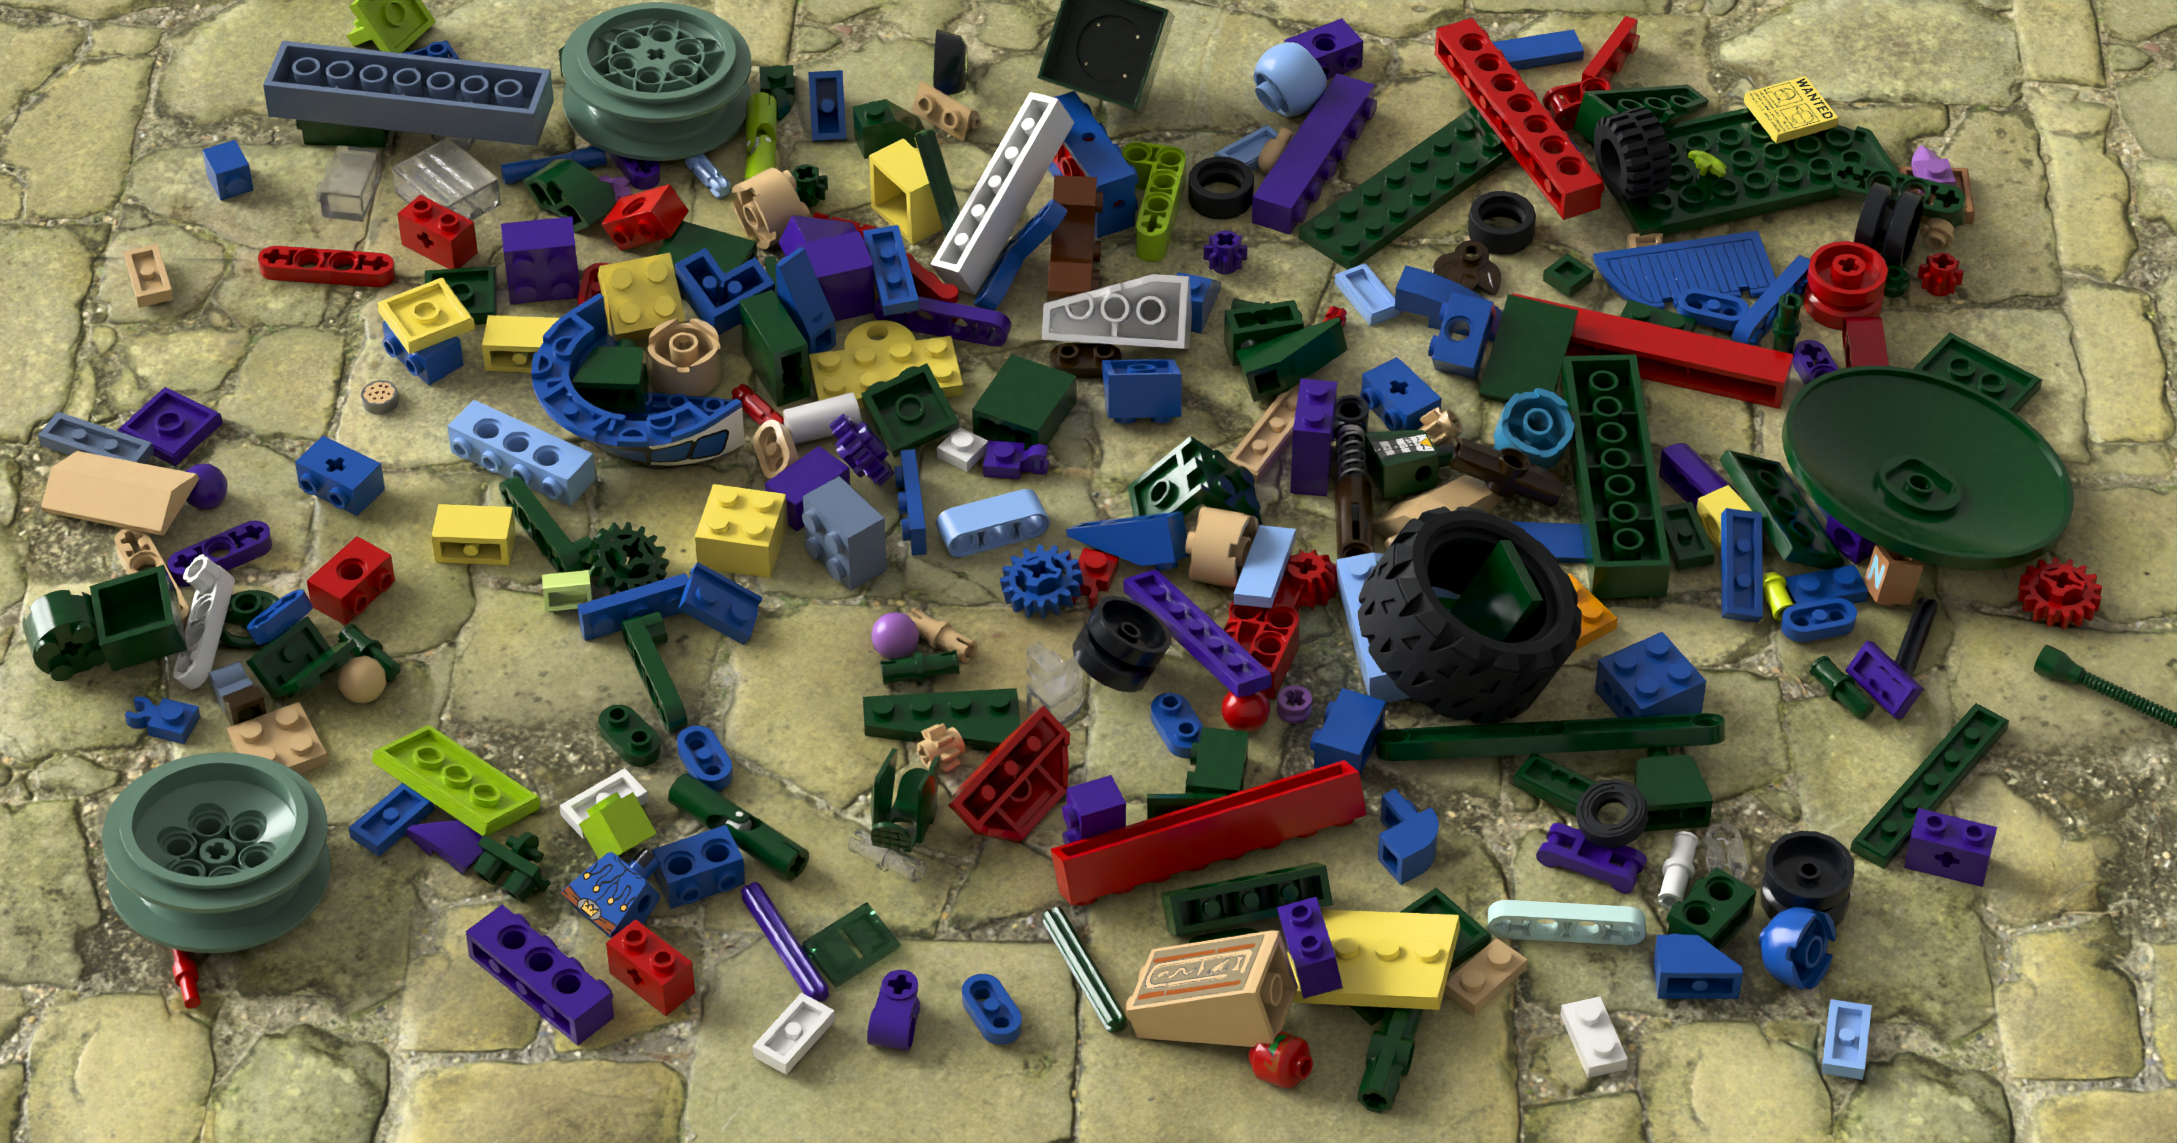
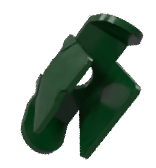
M892 748L875 777L871 792L872 846L881 847L883 845V848L890 849L892 847L893 850L899 851L902 849L904 852L911 853L916 843L921 844L924 841L928 828L934 822L938 807L937 794L940 757L935 756L929 771L923 768H913L903 774L899 781L896 800L892 806L898 749ZM907 822L913 824L915 827L905 829L902 826L894 823Z

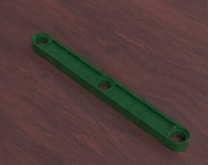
M1695 713L1389 729L1381 731L1376 735V752L1378 758L1382 760L1408 761L1714 745L1725 740V719L1719 714Z

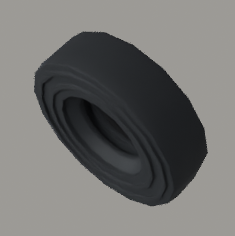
M1617 779L1600 781L1589 787L1580 797L1576 807L1577 823L1585 838L1593 844L1605 848L1622 847L1635 841L1644 832L1649 818L1647 802L1640 790L1627 781ZM1620 803L1627 808V814L1621 822L1608 825L1600 822L1597 818L1599 810L1607 804Z

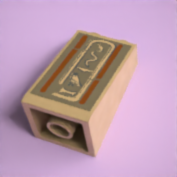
M1265 931L1152 949L1146 965L1140 969L1133 996L1128 998L1126 1003V1017L1131 1021L1136 1037L1255 1047L1259 1043L1273 1044L1276 1035L1283 1028L1298 989L1280 932Z

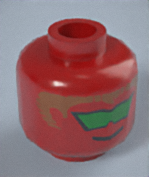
M1283 1031L1276 1035L1273 1044L1259 1043L1255 1047H1251L1249 1051V1062L1252 1065L1255 1076L1260 1080L1285 1089L1293 1088L1306 1079L1313 1067L1310 1047L1306 1040Z

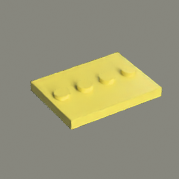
M1321 909L1336 956L1343 988L1303 999L1289 951L1287 952L1298 985L1292 1003L1440 1010L1460 931L1459 915Z

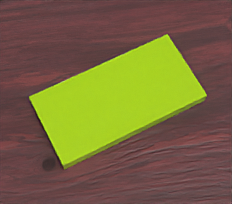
M429 724L373 751L372 763L482 836H489L540 808L541 798Z

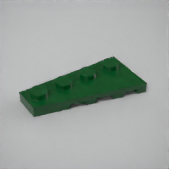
M1017 688L863 697L865 736L915 742L917 738H924L921 733L923 730L936 724H945L946 730L954 727L960 733L964 744L973 745V750L990 752L991 747L997 748L1020 726Z

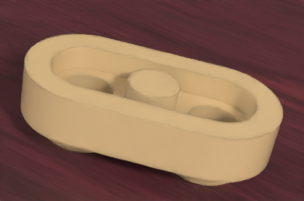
M768 420L759 427L755 434L753 445L764 476L772 479L799 460V455L791 433L785 425L776 420Z

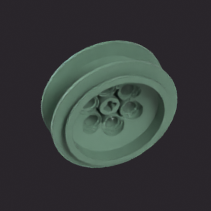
M665 2L626 5L603 12L584 22L571 34L563 48L562 72L566 81L563 91L564 114L570 126L580 137L603 151L626 158L648 161L689 158L711 151L726 143L740 131L746 122V103L751 96L747 83L751 72V53L743 36L727 21L712 13L695 7Z
M230 752L204 753L176 759L148 771L129 784L120 793L110 807L104 821L102 844L108 863L107 886L113 907L123 921L143 937L157 944L187 952L225 953L245 950L285 935L306 920L316 909L326 893L330 881L331 863L326 844L328 822L322 799L315 788L294 770L276 761L250 754Z

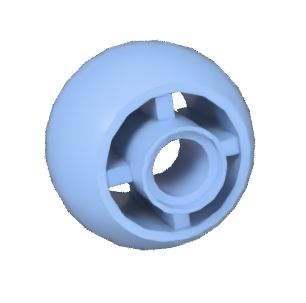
M1294 42L1278 44L1268 49L1260 57L1254 69L1253 78L1256 84L1255 93L1258 99L1269 111H1277L1286 117H1296L1311 111L1327 87L1326 76L1317 60L1303 46Z

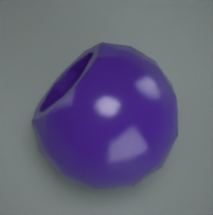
M209 463L196 464L186 471L195 473L200 478L186 500L189 505L199 510L213 509L223 502L228 492V483L219 468Z

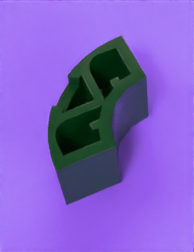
M555 159L522 180L540 210H549L561 218L572 217L574 233L602 218L617 203L615 192L611 185L605 181L601 182L592 172L573 159Z

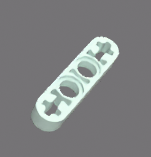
M1500 900L1494 902L1488 909V930L1492 935L1504 939L1634 945L1640 943L1646 936V918L1641 910L1629 906ZM1541 919H1550L1556 922L1551 924H1543L1537 921ZM1590 921L1596 924L1593 926H1582L1578 923Z

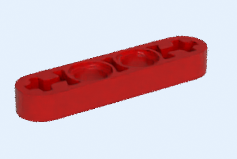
M270 246L264 248L258 255L260 273L264 278L270 280L384 287L394 281L396 274L394 260L391 256L384 253ZM310 262L318 264L312 268L301 267L303 264ZM341 265L353 266L351 269L344 271L336 270Z

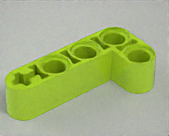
M1131 142L1123 146L1121 152L1128 165L1132 164L1136 169L1138 184L1135 185V188L1145 190L1136 222V254L1144 261L1156 262L1166 256L1186 185V153L1181 148L1175 146Z

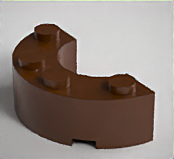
M1054 175L1053 199L1067 209V213L1051 235L1047 303L1099 289L1100 270H1093V262H1100L1101 241H1094L1095 213H1102L1103 192L1096 191L1097 177Z

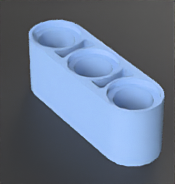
M1022 489L953 507L942 512L936 520V527L949 554L954 557H965L1033 539L1046 532L1050 525L1049 517L1037 493L1030 489Z

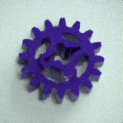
M843 413L829 425L833 430L832 433L839 439L835 444L837 447L836 451L858 477L862 478L866 474L868 477H871L875 484L878 483L881 486L894 475L891 465L885 460L889 455L886 451L887 447L864 421L858 425L848 415L846 416Z

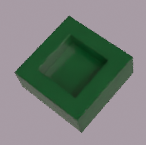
M1567 253L1544 270L1543 281L1570 298L1593 281L1594 270Z

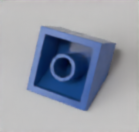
M1174 359L1102 360L1105 411L1108 418H1114L1116 423L1127 424L1136 422V418L1151 417L1152 422L1166 423L1171 422L1172 417H1181L1182 374Z

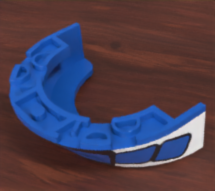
M600 293L557 320L543 335V343L538 352L534 353L531 375L533 389L541 407L557 424L613 456L648 465H684L724 456L745 444L742 402L737 398L710 416L689 401L673 410L648 415L647 421H626L625 415L602 410L590 404L578 394L572 385V380L593 348L597 346L616 347L618 343L607 332L604 296Z

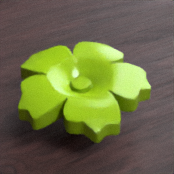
M1698 150L1689 151L1688 158L1693 159L1696 168L1701 169L1700 175L1705 176L1709 170L1719 178L1725 176L1727 167L1715 156Z

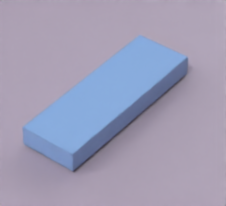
M1259 525L1234 591V604L1272 608L1296 542V529Z

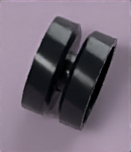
M1875 182L1864 202L1854 242L1864 244L1878 253L1882 249L1881 256L1885 259L1887 266L1895 265L1904 269L1917 238L1925 198L1924 195L1905 191L1899 196L1895 204L1896 195L1894 188Z
M1111 595L1101 598L1090 615L1088 623L1085 624L1072 644L1073 655L1079 666L1090 677L1104 686L1117 691L1133 693L1144 688L1156 669L1155 665L1159 664L1172 641L1171 633L1167 626L1153 611L1134 600Z
M1797 831L1783 835L1772 843L1766 855L1764 877L1760 891L1761 906L1766 915L1772 920L1778 913L1786 909L1801 907L1827 913L1834 921V926L1842 922L1849 906L1850 889L1855 873L1854 859L1843 844L1826 834L1817 831Z

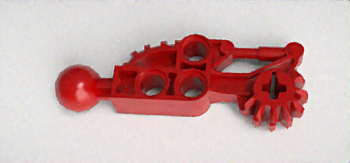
M1299 549L1298 554L1290 556L1272 608L1234 604V601L1229 605V619L1224 631L1272 674V687L1239 698L1231 691L1224 696L1221 713L1229 728L1252 733L1261 729L1268 721L1270 705L1267 698L1275 700L1299 649L1300 629L1298 612L1300 607L1308 606L1313 611L1316 604L1327 606L1329 598L1335 597L1337 591L1336 564L1331 563L1329 555L1319 556L1316 549L1310 553H1304Z

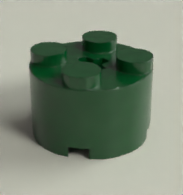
M58 590L48 593L34 601L29 607L31 613L27 619L23 618V630L36 666L44 673L51 675V678L55 681H66L73 674L87 671L107 661L99 646L92 598L87 593L81 592L82 596L71 595L70 590Z

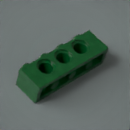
M1316 862L1161 893L1167 932L1175 936L1279 916L1277 907L1317 897L1320 908L1333 905L1326 865Z

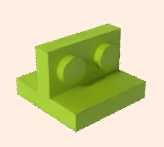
M355 0L349 5V8L357 17L353 22L356 27L346 36L353 46L373 40L380 51L402 53L435 24L436 20L422 0Z

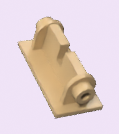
M920 81L912 109L913 113L961 141L965 140L967 130H975L980 126L982 119L977 111L968 108L929 84Z

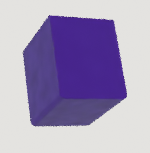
M856 231L797 244V249L802 247L807 253L835 321L873 313L875 307L873 261L860 232Z

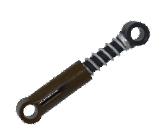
M1355 395L1342 396L1336 400L1334 440L1337 442L1338 449L1337 472L1339 478L1334 490L1337 559L1376 553L1374 549L1372 488L1366 479L1367 473L1365 470L1367 465L1364 462L1366 460L1364 442L1365 433H1368L1369 406L1363 398ZM1352 531H1357L1358 540H1353Z

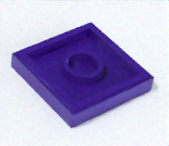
M164 387L117 431L152 442L153 456L173 466H177L212 434L223 421L220 413Z

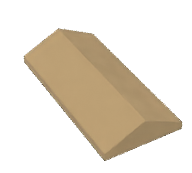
M76 451L51 467L41 509L46 513L164 536L200 478L195 473Z

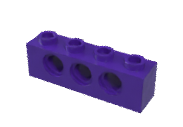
M502 904L465 931L469 957L577 1046L614 1018L613 993L609 986L603 980H595L585 972L577 959L574 957L568 958L558 950L550 937L538 934L521 914H514Z

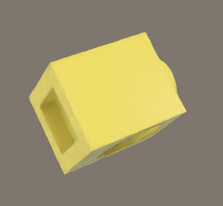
M1729 485L1702 496L1697 501L1696 512L1708 539L1720 552L1721 513L1726 508L1752 511Z

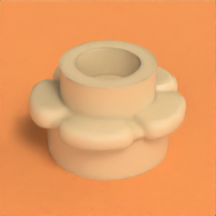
M1930 218L1926 225H1923L1920 229L1924 243L1930 248L1942 249L1943 247L1950 246L1951 242L1954 241V227L1945 219Z

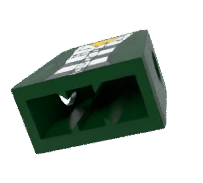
M1423 430L1365 433V463L1367 470L1384 499L1436 487L1439 483V468L1450 466L1455 450L1452 444L1434 446L1427 433Z

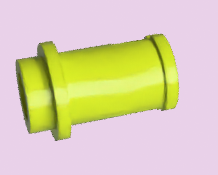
M1769 572L1763 575V598L1766 599L1774 619L1782 621L1785 609L1795 604H1793L1785 588L1787 585L1785 578L1776 572Z

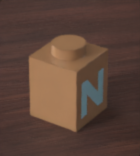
M1875 544L1864 583L1875 602L1887 607L1895 606V604L1911 605L1924 565L1919 560L1909 558Z

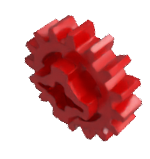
M2053 557L2051 564H2047L2040 559L2036 568L2028 565L2025 575L2021 574L2017 600L2023 602V612H2034L2032 620L2035 622L2044 618L2047 620V627H2051L2054 622L2060 623L2062 629H2067L2068 622H2073L2077 627H2081L2083 618L2091 621L2093 620L2094 612L2099 611L2102 585L2096 584V574H2085L2087 566L2073 567L2072 559H2068L2065 564H2060L2057 557Z

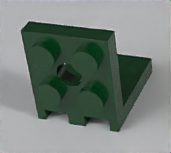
M1189 436L1127 486L1133 517L1183 511V516H1186L1202 503L1210 508L1255 516L1258 520V525H1263L1259 511L1261 507L1256 497L1255 480L1252 473L1246 467H1239L1228 460L1219 450H1212L1192 436Z

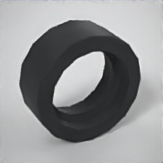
M1211 157L1195 164L1189 172L1188 200L1191 207L1200 215L1211 219L1225 220L1240 216L1252 205L1254 175L1250 167L1242 161L1231 157ZM1225 182L1233 184L1239 189L1223 194L1207 191L1203 187L1211 183Z
M1492 191L1483 194L1472 203L1469 211V237L1471 240L1483 243L1489 253L1503 255L1524 250L1532 242L1535 233L1536 213L1534 206L1527 198L1513 192ZM1492 217H1506L1519 222L1520 225L1501 229L1486 224L1484 220Z

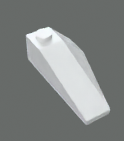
M1152 274L1044 303L1042 340L1180 349L1190 348L1192 321L1190 276Z

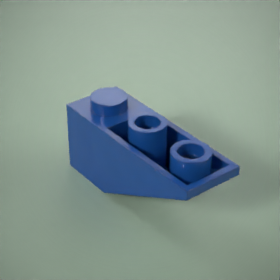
M799 247L775 265L777 297L807 342L809 361V354L828 352L836 346L835 318L804 248Z

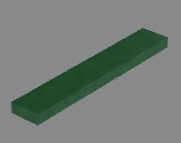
M1975 703L1851 843L1850 851L1885 869L1909 842L1918 808L1935 812L2007 731L2009 720Z

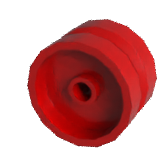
M1842 241L1821 246L1812 254L1809 263L1808 281L1803 301L1806 312L1814 321L1823 326L1841 331L1844 317H1879L1888 274L1885 259L1876 250L1860 243Z

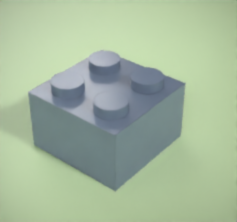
M840 476L803 496L804 513L802 514V519L805 525L806 537L804 547L811 558L818 559L827 568L833 579L836 581L840 580L851 591L887 571L885 518Z

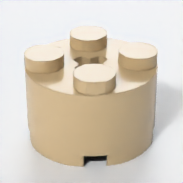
M769 168L732 188V193L737 192L738 198L733 200L732 203L739 223L748 237L755 234L761 240L757 243V246L761 249H767L779 242L792 215L811 217L808 207L800 201L795 191L797 184L795 178L788 170L780 172L776 168Z
M690 318V323H678V319H672L661 323L650 333L648 339L651 384L660 393L700 397L712 391L722 381L720 341L718 333L712 325L694 318Z
M1201 507L1196 532H1189L1185 546L1186 553L1192 555L1189 580L1236 588L1259 527L1257 518L1245 513Z

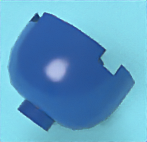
M1794 907L1778 913L1764 927L1759 937L1764 967L1776 981L1789 987L1804 990V987L1809 989L1815 988L1825 977L1833 957L1832 954L1826 953L1828 940L1834 942L1836 940L1834 921L1830 915L1813 909Z

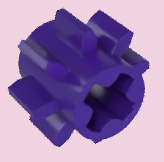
M1220 231L1214 236H1209V244L1204 245L1203 260H1209L1210 270L1213 269L1215 272L1224 275L1231 274L1237 269H1242V261L1247 260L1248 246L1242 245V236H1238L1232 231Z

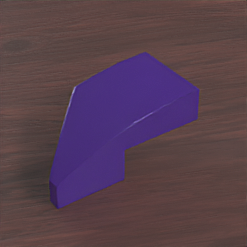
M459 820L411 825L405 833L425 853L431 856L436 852L461 875L469 870L483 854V851L477 845L483 836Z

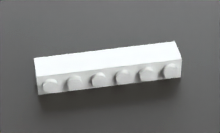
M1033 92L1029 93L930 264L945 284H953L960 291L976 295L1075 123L1059 99Z

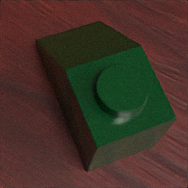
M887 99L853 106L854 138L864 159L901 139H905L912 147H917L914 138L915 134L925 130L918 116Z

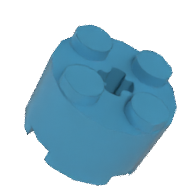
M1536 388L1534 392H1524L1520 395L1519 393L1514 394L1505 404L1494 432V450L1501 451L1503 448L1517 449L1528 457L1531 464L1547 470L1553 468L1563 457L1575 427L1567 410L1568 405L1566 401L1554 392L1541 388Z

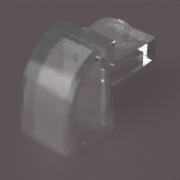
M1039 641L1027 647V674L1033 679V681L1026 684L1027 711L1032 715L1044 705L1062 725H1065L1079 714L1083 706V669L1079 666L1074 656L1062 662L1056 652H1050Z

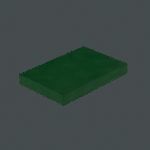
M1508 294L1479 390V396L1507 403L1514 394L1519 393L1520 395L1524 392H1534L1536 388L1556 394L1562 373L1563 356H1567L1578 318V310Z
M1950 332L1913 368V370L1942 376L1973 388L1998 401L2016 414L2041 389L2042 379Z
M1500 540L1449 611L1470 629L1488 638L1505 643H1512L1543 601L1511 540Z

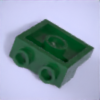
M927 363L919 367H909L903 370L899 376L886 382H876L861 393L863 406L879 435H882L893 458L899 456L901 450L915 449L960 428L954 411Z

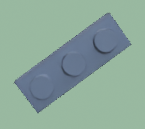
M57 412L38 434L40 446L67 455L81 451L146 464L154 454L152 442L61 412Z

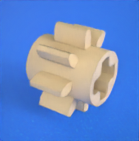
M1437 407L1420 418L1424 425L1418 430L1425 431L1434 446L1452 444L1454 448L1460 440L1457 436L1463 433L1464 429L1461 421L1453 411L1448 409L1442 413L1441 409Z
M936 724L921 732L925 740L917 743V751L927 769H929L935 756L940 757L939 773H946L961 766L958 757L965 754V744L960 733L954 727L946 730L945 724Z

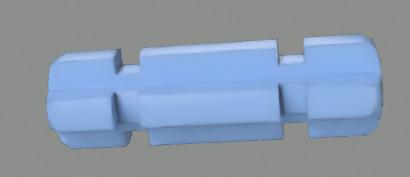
M704 154L685 159L684 163L710 189L716 198L722 199L725 195L729 196L732 190L730 189L731 183L722 175Z

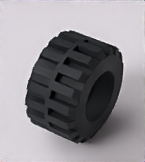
M1639 107L1605 116L1598 120L1594 137L1595 156L1601 177L1613 197L1615 196L1620 202H1627L1664 192L1670 184L1672 171L1671 154L1666 135L1656 116L1649 109Z

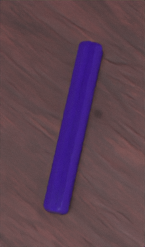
M752 882L750 885H745L741 889L743 902L803 993L818 1002L825 1001L829 997L828 985L761 884Z

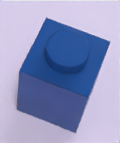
M236 140L202 150L207 177L220 201L253 191L249 163Z

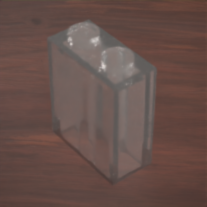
M449 137L392 167L396 194L407 204L421 194L470 220H474L501 205L498 178Z

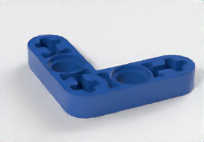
M1051 199L1009 240L999 254L973 303L975 307L995 310L998 307L1024 259L1064 219L1067 213V209Z

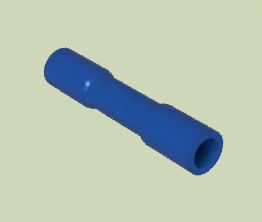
M592 146L540 159H526L501 164L502 178L505 185L522 182V180L555 159H573L586 169L607 165L605 151Z

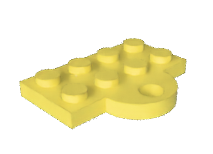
M876 320L863 323L854 328L845 339L844 350L809 354L810 369L817 401L854 393L859 409H862L864 406L861 393L866 391L869 386L879 381L886 382L909 367H919L926 363L946 398L963 395V383L951 336L915 340L912 332L905 326L893 321ZM873 336H883V337H885V338L882 339V340H873V339H870V338L873 337Z

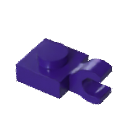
M988 441L983 463L984 477L1020 479L1022 471L1040 475L1047 474L1049 460H1046L1048 446L1036 444L1025 450V443Z

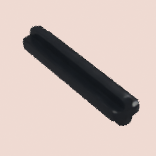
M1925 596L1917 601L1895 662L1911 677L1914 674L1937 612L1938 604L1936 600L1928 599Z

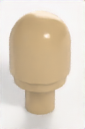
M1281 127L1276 138H1270L1265 143L1258 157V165L1264 173L1269 174L1286 149L1293 135V132Z

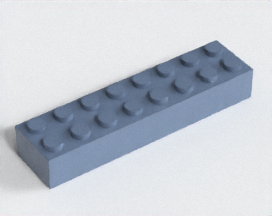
M282 41L263 84L268 117L537 146L554 102L550 69Z

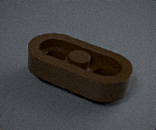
M1064 343L1057 345L1050 352L1051 368L1083 379H1103L1102 360H1122L1120 349L1112 344Z

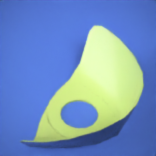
M937 29L934 47L933 87L949 96L960 93L966 88L968 46L961 36Z

